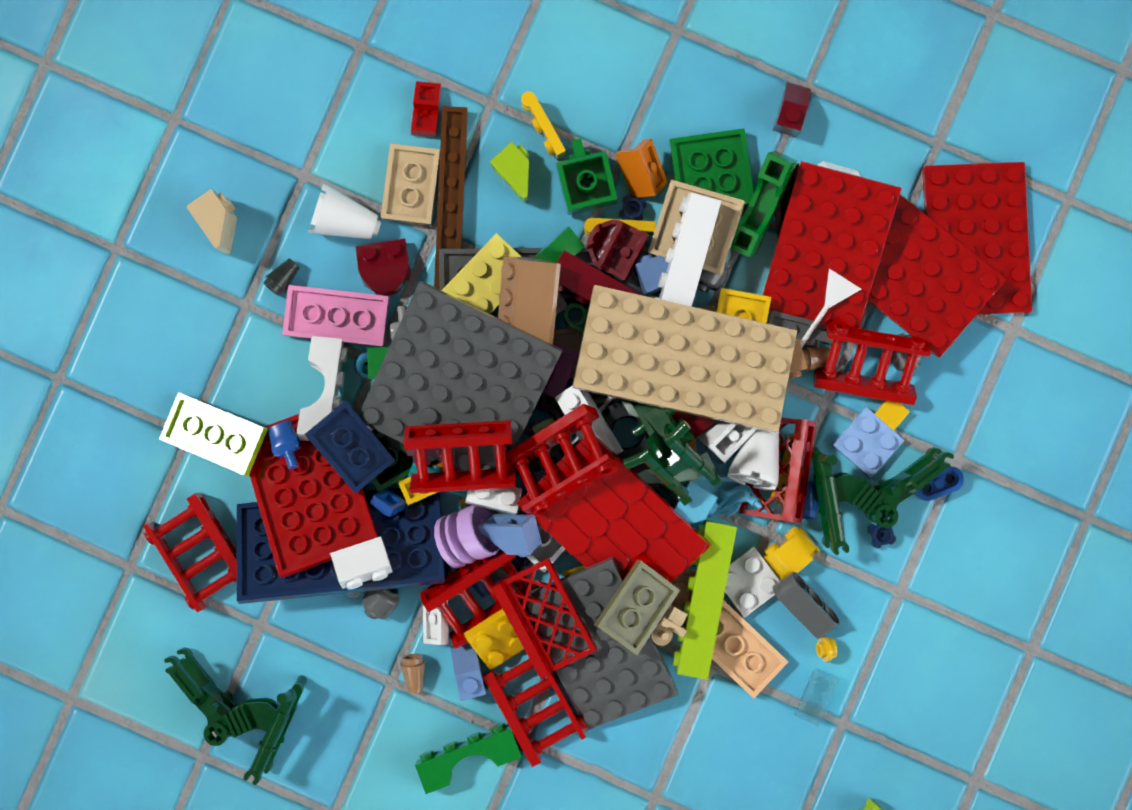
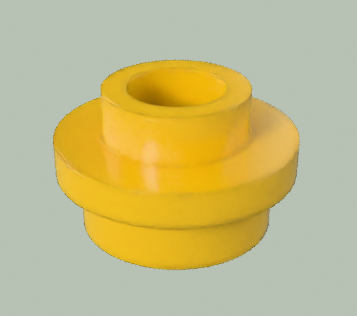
M826 636L819 638L818 643H816L817 655L824 662H829L832 658L837 657L835 640Z

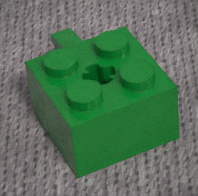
M581 138L571 140L574 154L568 155L569 160L556 162L567 214L573 215L617 204V194L606 151L591 154L590 150L584 151ZM584 178H588V182L593 181L589 188H585V185L581 186Z

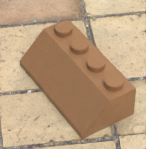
M503 256L498 318L553 345L561 264L529 257Z

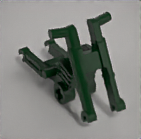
M620 399L629 415L639 418L642 422L634 427L632 432L637 438L647 432L649 437L645 441L652 450L651 452L646 448L641 453L623 459L627 469L643 463L647 464V468L668 489H671L677 495L684 506L692 502L693 499L689 496L688 489L676 480L674 476L688 467H695L714 487L723 482L722 478L718 475L717 469H712L688 445L689 441L694 439V434L685 420L682 418L677 421L674 420L672 415L678 411L642 403L635 405L633 401Z
M814 446L811 458L819 507L818 514H820L823 530V546L829 548V541L831 540V550L835 555L839 554L838 548L842 546V550L845 553L849 552V545L845 542L841 520L843 514L842 511L840 512L839 502L852 504L859 511L863 512L870 521L883 528H890L898 521V504L920 490L943 471L950 468V464L944 460L945 458L953 459L954 455L946 451L942 452L935 447L929 448L925 455L898 475L886 481L880 480L876 486H873L868 481L848 473L840 472L833 475L831 465L837 463V457L835 455H826L818 447ZM937 453L939 455L937 458H933V454Z
M184 647L177 651L178 655L183 654L185 658L179 660L178 657L173 655L165 658V663L170 662L173 667H168L165 672L171 676L191 703L195 704L206 716L208 725L205 727L203 734L208 744L219 746L229 737L235 738L253 729H261L266 732L263 740L259 742V749L250 769L243 777L247 781L253 775V785H257L262 779L263 772L267 774L273 767V759L280 744L285 740L284 735L297 709V703L307 682L306 677L300 675L292 689L277 695V701L280 705L271 698H250L237 704L232 700L233 695L231 692H222L216 687L215 682L193 657V653L189 648Z

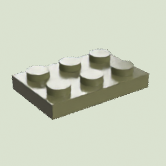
M637 560L594 626L637 656L680 590L644 562Z

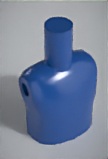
M287 420L270 427L267 432L271 440V449L274 456L278 458L285 456L289 470L298 468L299 465L294 452L301 448L302 443L296 434L293 422Z

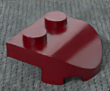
M611 219L593 228L587 240V248L591 260L596 266L627 282L650 236L623 221Z
M405 238L355 246L358 271L365 287L374 291L376 295L389 296L401 291V287L406 281L410 280L411 268Z

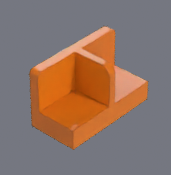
M644 139L634 149L621 150L615 154L632 198L656 196L668 185L652 139Z

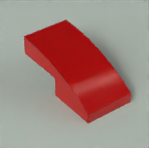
M416 81L411 135L436 138L441 83Z

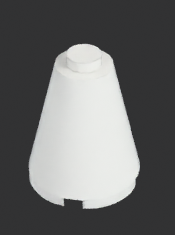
M323 184L321 190L326 191V193L320 192L311 224L315 225V227L310 226L309 233L371 239L372 235L377 236L381 221L377 220V214L329 185Z
M757 429L741 445L728 470V478L742 485H745L746 482L753 484V488L775 490L779 483V432L774 433Z

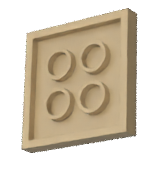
M671 180L648 253L666 258L668 248L674 247L676 238L672 237L675 223L681 222L683 213L679 212L683 196L688 197V193L692 192L721 200L702 270L722 276L745 201Z

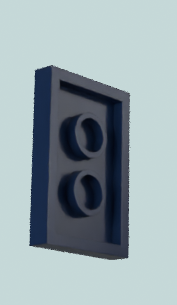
M346 400L305 433V436L354 494L395 461Z

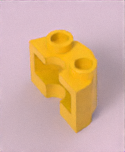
M794 526L784 534L786 539L778 545L777 542H774L764 551L766 555L762 558L780 580L792 572L798 573L813 560L812 556L820 552L818 546L801 526L799 528Z

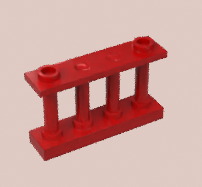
M836 322L835 324L827 323V338L833 339L826 366L814 369V388L915 405L917 395L915 386L910 384L919 355L930 357L931 351L928 341L918 336L910 338L849 327L841 322ZM843 341L858 344L851 370L847 373L835 370ZM868 346L883 348L876 375L873 377L860 374ZM893 351L908 353L901 379L897 382L885 379Z
M582 404L505 453L506 466L519 470L532 500L521 507L523 512L535 515L544 514L549 510V506L596 477L609 474L613 471L614 466L621 463L619 458L615 456L604 455L593 432L592 422L599 418L596 408ZM579 430L582 431L595 459L593 463L585 468H582L570 441L571 435ZM557 444L561 445L573 472L572 476L562 482L549 455L550 448ZM536 457L540 458L552 485L551 489L541 495L528 467L529 462Z
M511 420L405 426L404 450H414L417 473L411 474L410 493L426 494L429 492L516 487L515 468H507L505 444H512ZM494 445L496 469L480 470L478 446ZM451 447L468 448L470 470L454 471ZM441 448L444 472L428 473L425 449Z
M195 493L188 497V509L159 527L156 526L155 522L147 523L143 526L146 530L144 535L151 545L156 546L184 591L187 605L190 609H195L197 613L207 608L203 600L233 581L237 582V549L202 493ZM192 517H198L203 525L201 530L175 547L170 548L163 536ZM206 538L212 539L216 546L214 548L215 551L184 570L176 557ZM225 560L230 568L228 573L197 592L190 578L217 561Z
M500 549L493 556L476 560L471 564L458 568L445 577V583L433 584L420 593L426 610L431 612L434 609H438L453 629L449 636L455 649L469 643L464 635L466 631L502 609L492 590L495 582L491 578L490 573L499 567H503L509 577L518 573V570L511 562L516 555H508ZM521 579L513 582L518 588L517 592L526 593L529 582L526 583ZM477 581H481L496 601L495 604L484 611L468 590V587ZM532 584L531 590L539 588L538 585ZM456 595L461 596L475 616L464 624H461L446 603Z
M527 659L502 674L500 672L496 674L494 669L484 673L483 679L529 763L534 767L541 763V754H543L544 749L575 732L583 740L586 738L585 730L588 727L581 715L576 716L553 672L546 679L515 696L507 695L503 688L507 686L506 683L534 668L531 660ZM553 687L559 701L526 719L525 717L520 719L516 711L519 708L518 705ZM565 709L572 723L539 741H532L528 733L531 731V727Z

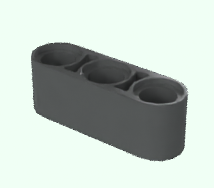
M796 572L790 573L773 585L774 594L779 601L816 638H821L840 625L836 613Z

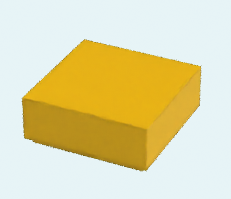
M884 401L874 414L894 431L910 411L901 403Z

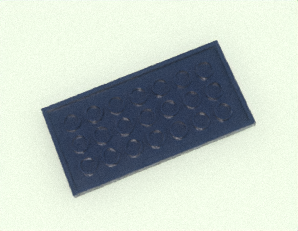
M400 487L389 488V490L406 501ZM377 490L363 491L378 537L381 536L393 572L379 581L371 579L362 582L363 585L355 589H343L341 587L332 560L285 578L279 577L258 503L237 504V602L245 604L445 583L444 559L437 548L434 537L436 521L441 518L440 492L410 505L406 503L403 511L388 517L370 504L373 495L379 492Z

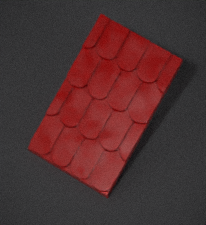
M596 436L604 455L609 454L619 458ZM583 438L574 447V450L582 468H585L593 463L595 459L585 438ZM565 456L555 465L561 482L573 475ZM620 458L621 463L614 466L612 472L596 477L549 506V510L544 514L535 515L537 524L556 539L571 555H574L586 568L614 557L624 579L635 562L641 560L672 583L712 546L631 468L627 469ZM547 474L536 484L540 495L552 488ZM527 493L517 502L520 507L532 501L529 494Z

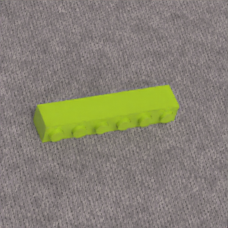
M704 520L703 525L699 524L697 531L712 546L692 564L695 565L694 574L689 575L687 590L690 591L689 600H684L682 612L688 615L684 621V626H681V628L687 631L684 637L677 634V641L681 642L679 651H674L672 666L676 667L675 670L679 675L708 680L737 527Z

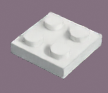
M752 546L730 563L725 593L745 618L775 595L772 587L780 580L756 548Z

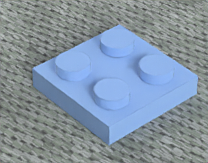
M864 407L832 446L866 476L872 478L904 442V439L872 411Z

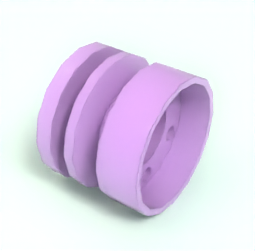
M471 505L459 512L445 515L436 521L434 537L437 548L442 558L453 568H461L466 564L485 559L499 552L500 548L482 534L478 528L492 514L488 508Z

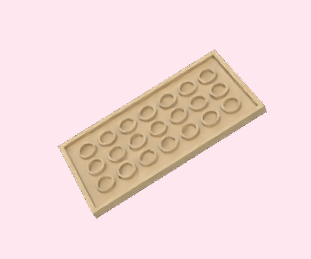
M594 285L572 388L777 433L780 427L797 330Z

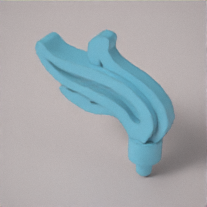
M739 485L729 491H725V489L720 490V496L724 500L718 505L714 513L716 515L726 514V516H732L739 510L743 502H748L752 507L756 506L759 509L762 505L759 503L760 499L754 495L750 486Z

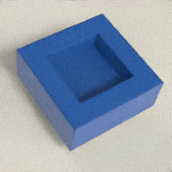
M388 488L373 495L370 502L380 513L388 517L403 511L407 503Z

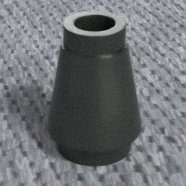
M288 258L286 262H283L265 276L267 279L263 284L279 296L282 292H286L288 285H290L300 267Z

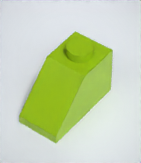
M511 142L489 163L491 168L525 203L528 200L529 160L527 158L529 154L520 144L516 147Z

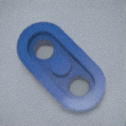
M950 466V468L928 483V492L924 493L921 488L914 494L920 500L931 501L955 492L964 483L963 473L960 469ZM948 474L952 476V482L949 484L945 481V477Z

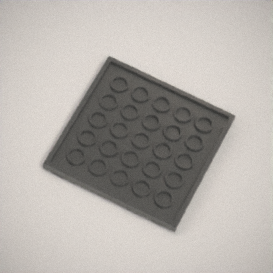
M419 281L358 416L366 426L403 443L405 426L511 420L512 444H505V453L517 446L563 350L423 281ZM494 445L478 446L480 470L496 469ZM451 447L454 468L459 471L470 470L468 448ZM441 448L425 449L426 455L442 462Z

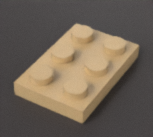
M390 143L381 210L382 220L432 225L440 149Z

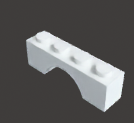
M312 336L308 361L313 369L319 371L324 376L325 387L321 397L314 404L300 409L296 433L300 440L310 441L305 436V433L341 404V396H338L339 387H343L345 373L341 372L342 364L347 363L348 348H345L342 339Z

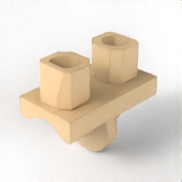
M670 605L650 635L652 641L660 646L666 645L671 641L673 632L684 637L687 630L681 628L688 614Z

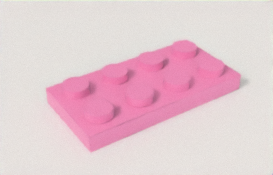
M288 285L282 335L310 339L312 336L342 339L345 343L384 347L390 297Z

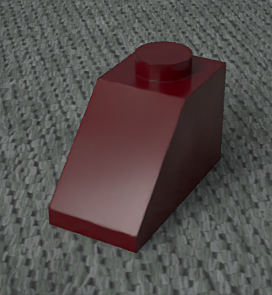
M786 82L772 131L793 137L798 136L808 109L810 88Z

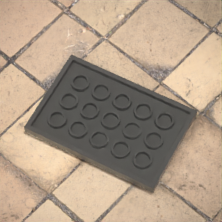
M614 557L560 578L598 648L597 651L556 670L578 716H582L584 723L588 727L586 731L677 696L679 690L651 636L636 656L594 626L624 580ZM539 587L531 590L529 596L543 600L546 588ZM550 590L546 602L561 606L563 598L559 592ZM527 601L525 609L528 614L538 617L541 605ZM545 607L541 619L555 623L559 611ZM562 612L559 625L573 629L575 620L571 615ZM540 624L538 633L541 637L550 640L554 628ZM557 629L554 641L568 646L571 634ZM574 635L572 648L582 651L589 647L584 638ZM552 646L550 655L553 661L557 663L564 659L566 651Z

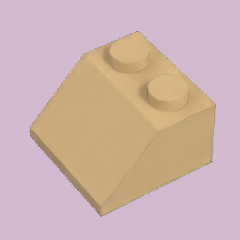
M210 189L186 207L215 249L228 255L232 250L237 216L233 212L236 207L222 192L218 194Z

